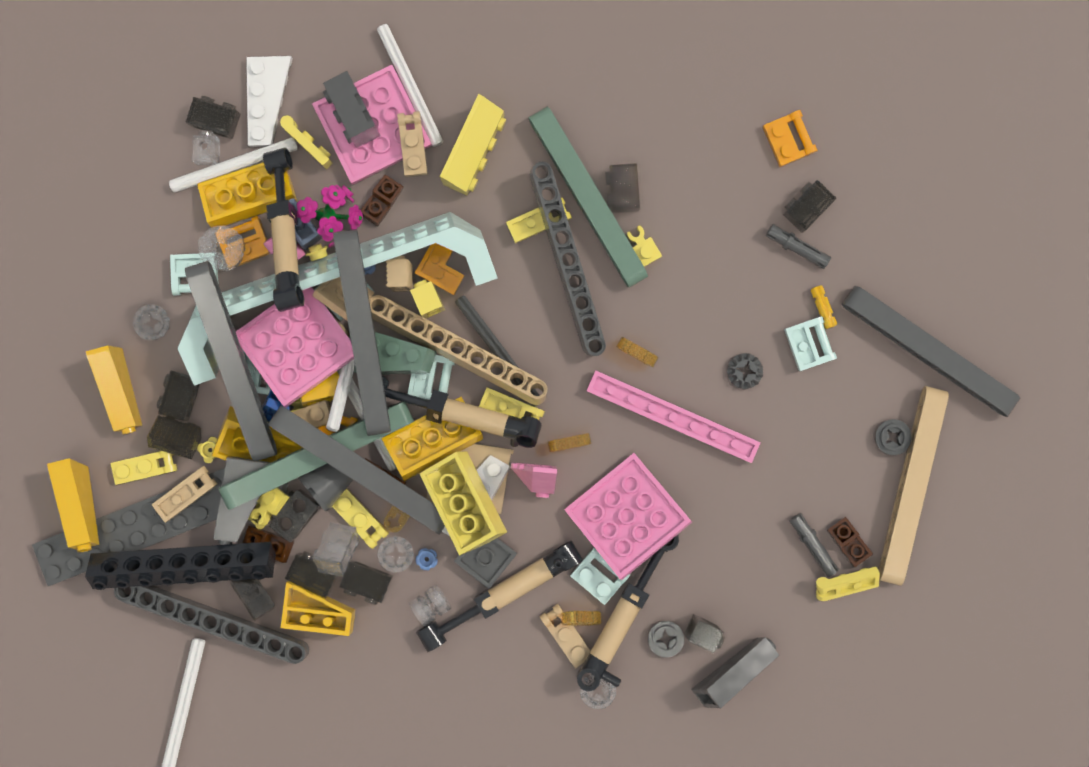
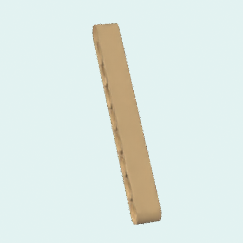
M375 295L370 298L372 319L426 348L436 351L437 354L533 405H540L545 401L547 385L537 377L384 296ZM377 305L384 306V309L380 312L373 310ZM400 315L404 317L401 322L393 321L395 316ZM415 326H422L424 328L418 333L412 331ZM440 336L443 338V341L434 343L432 339ZM457 346L463 349L459 354L453 353L451 350ZM474 357H480L483 359V362L474 364L471 360ZM495 367L501 368L503 372L499 375H495L491 372V370ZM520 378L523 383L516 386L511 383V380ZM534 388H538L543 392V394L540 396H534L531 393V390Z
M924 386L922 389L911 432L912 440L906 452L878 569L880 573L879 581L902 586L905 581L948 402L949 393L947 391Z

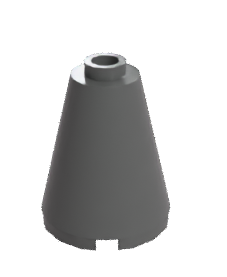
M328 463L298 477L326 512L331 509L353 481V479Z

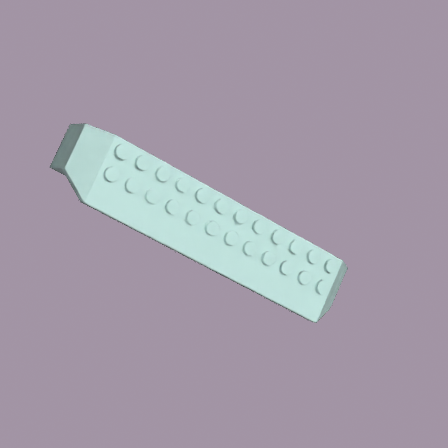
M451 212L360 244L364 268L437 243L466 257L476 286L497 279L481 230ZM336 252L321 259L298 265L299 281L302 290L340 277ZM275 274L222 292L229 315L273 301V290L276 289ZM195 306L178 346V351L194 386L216 378L219 370L197 306Z

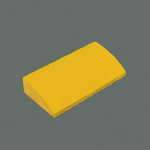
M264 162L197 184L207 223L213 230L267 212L266 205L277 203L274 174H268ZM287 170L284 172L286 200L293 198L297 201Z
M462 397L455 399L456 401L464 402ZM425 415L381 439L402 479L406 481L453 453L460 452L481 441L483 435L480 430L442 420L441 424L428 421Z

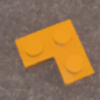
M437 243L429 246L415 271L416 275L429 282L431 281L434 285L452 295H455L465 275L446 265L453 251Z

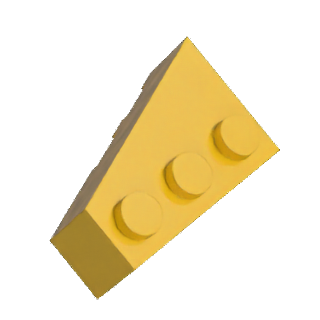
M291 579L286 582L281 628L349 636L353 632L356 609Z

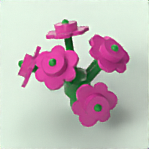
M337 184L335 186L331 185L329 188L324 187L321 190V195L323 196L322 201L326 206L318 211V203L310 197H306L297 203V217L301 218L303 223H309L311 218L318 220L320 227L317 229L319 235H322L324 241H331L334 238L333 232L342 231L343 223L337 221V219H347L351 230L360 227L363 221V214L358 205L349 208V215L335 214L334 209L345 205V197L354 203L352 198L354 194L350 188L344 185L342 187H339ZM334 241L329 244V248L335 246Z

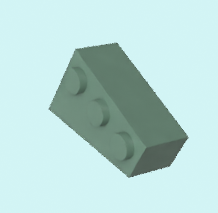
M375 332L382 375L430 373L436 351Z

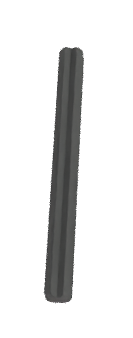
M465 296L458 298L455 301L456 305L492 353L518 367ZM520 378L513 379L517 386L523 383ZM535 388L531 390L534 396H540Z

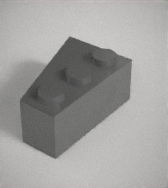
M348 71L323 83L326 88L323 94L329 104L333 102L336 109L333 111V114L339 124L343 123L346 129L343 133L349 144L353 142L356 148L380 136Z

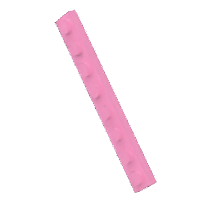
M596 370L587 388V392L749 463L753 462L761 443Z

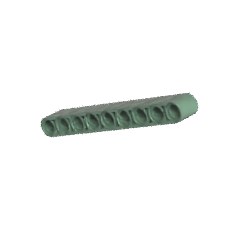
M547 106L528 117L534 131L627 287L630 288L647 278V271L550 108Z
M399 402L388 407L390 433L414 422L405 402ZM365 419L329 436L351 451H354L390 433L368 436ZM301 448L221 486L218 490L227 509L230 510L327 463L308 450Z

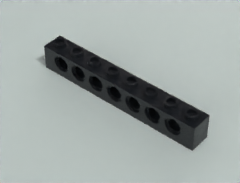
M271 542L91 553L85 578L92 589L97 590L135 586L149 587L151 585L169 586L182 583L194 584L197 582L215 583L218 581H240L243 579L261 580L273 578L276 553Z

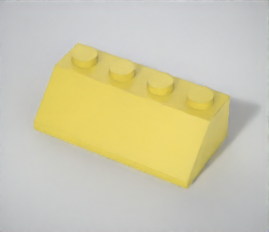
M478 94L440 175L443 185L466 196L469 191H474L478 183L476 176L479 171L482 172L487 164L488 159L485 157L488 150L492 152L497 142L495 135L498 130L502 131L506 123L504 110Z
M467 451L455 452L419 473L459 555L483 546L507 533Z

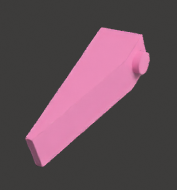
M511 463V469L531 492L536 493V497L549 498V494H554L557 475L556 466Z

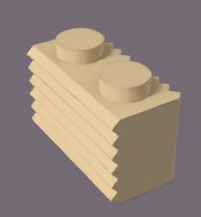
M400 255L387 260L386 272L388 274L386 277L388 278L386 281L388 283L386 286L393 292L412 290L413 265L409 259H405V256Z

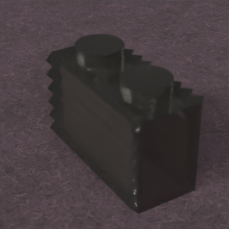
M201 96V99L193 97L186 123L190 127L233 139L241 115L235 110L236 106L223 102L222 105L216 104L214 99L207 96Z
M637 163L610 165L609 172H605L606 185H610L611 194H607L608 207H612V213L639 211Z
M818 180L813 184L808 182L800 190L802 196L798 200L793 198L784 207L787 211L783 215L801 233L805 232L837 199Z
M171 370L170 374L165 376L163 386L166 387L163 396L159 397L157 402L158 414L181 421H189L200 384L194 386L190 375Z
M158 415L147 436L148 447L192 459L202 439L201 428L194 423H183L170 416L161 417Z
M306 551L303 554H296L285 580L327 598L340 571L336 570L337 566L328 561L321 563L315 560V555Z
M350 560L339 587L343 588V592L347 595L356 597L358 594L364 596L366 602L377 605L378 602L382 603L384 601L393 575Z

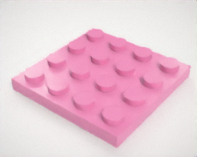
M393 65L354 83L380 134L379 137L356 148L353 142L348 143L343 133L346 130L343 123L339 124L333 114V111L336 110L333 102L329 104L324 97L312 103L352 185L403 160L397 114L404 113L405 115H410L415 110ZM406 124L407 130L415 129V124ZM422 126L424 147L427 149L432 144Z
M312 287L302 290L304 306L279 312L274 304L236 331L241 348L285 408L354 359L351 340L327 307L312 296L314 293Z
M635 453L630 455L564 509L620 580H623L692 523Z

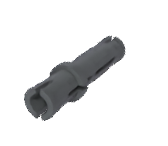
M772 224L766 234V237L781 244L785 250L789 249L822 269H825L831 260V256L795 237L794 233H788L775 224Z
M802 513L792 517L789 522L796 529L800 536V541L808 547L826 576L830 577L837 573L839 568L819 541L815 529L808 525Z

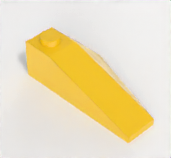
M230 406L221 426L212 456L227 460L228 456L252 459L234 408ZM270 427L276 444L277 455L259 461L274 462L303 447Z

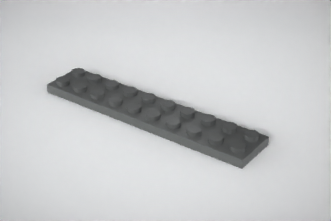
M225 468L208 474L211 479H215L218 483L215 488L204 494L166 523L152 504L170 490L97 518L99 545L92 546L90 551L77 552L76 549L69 548L64 532L32 544L47 586L86 572L91 553L142 550L215 521L221 496L218 488L223 484ZM200 479L195 481L199 488L204 485Z

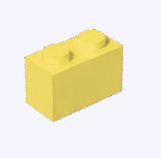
M423 280L413 285L414 289L410 291L423 318L427 319L445 311L438 292L431 281Z

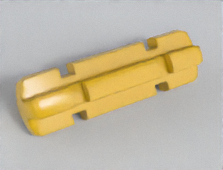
M819 285L812 288L811 294L813 298H816L815 304L820 317L822 316L824 319V327L829 329L836 326L837 321L835 316H832L833 311L827 296H824L825 290L823 286Z

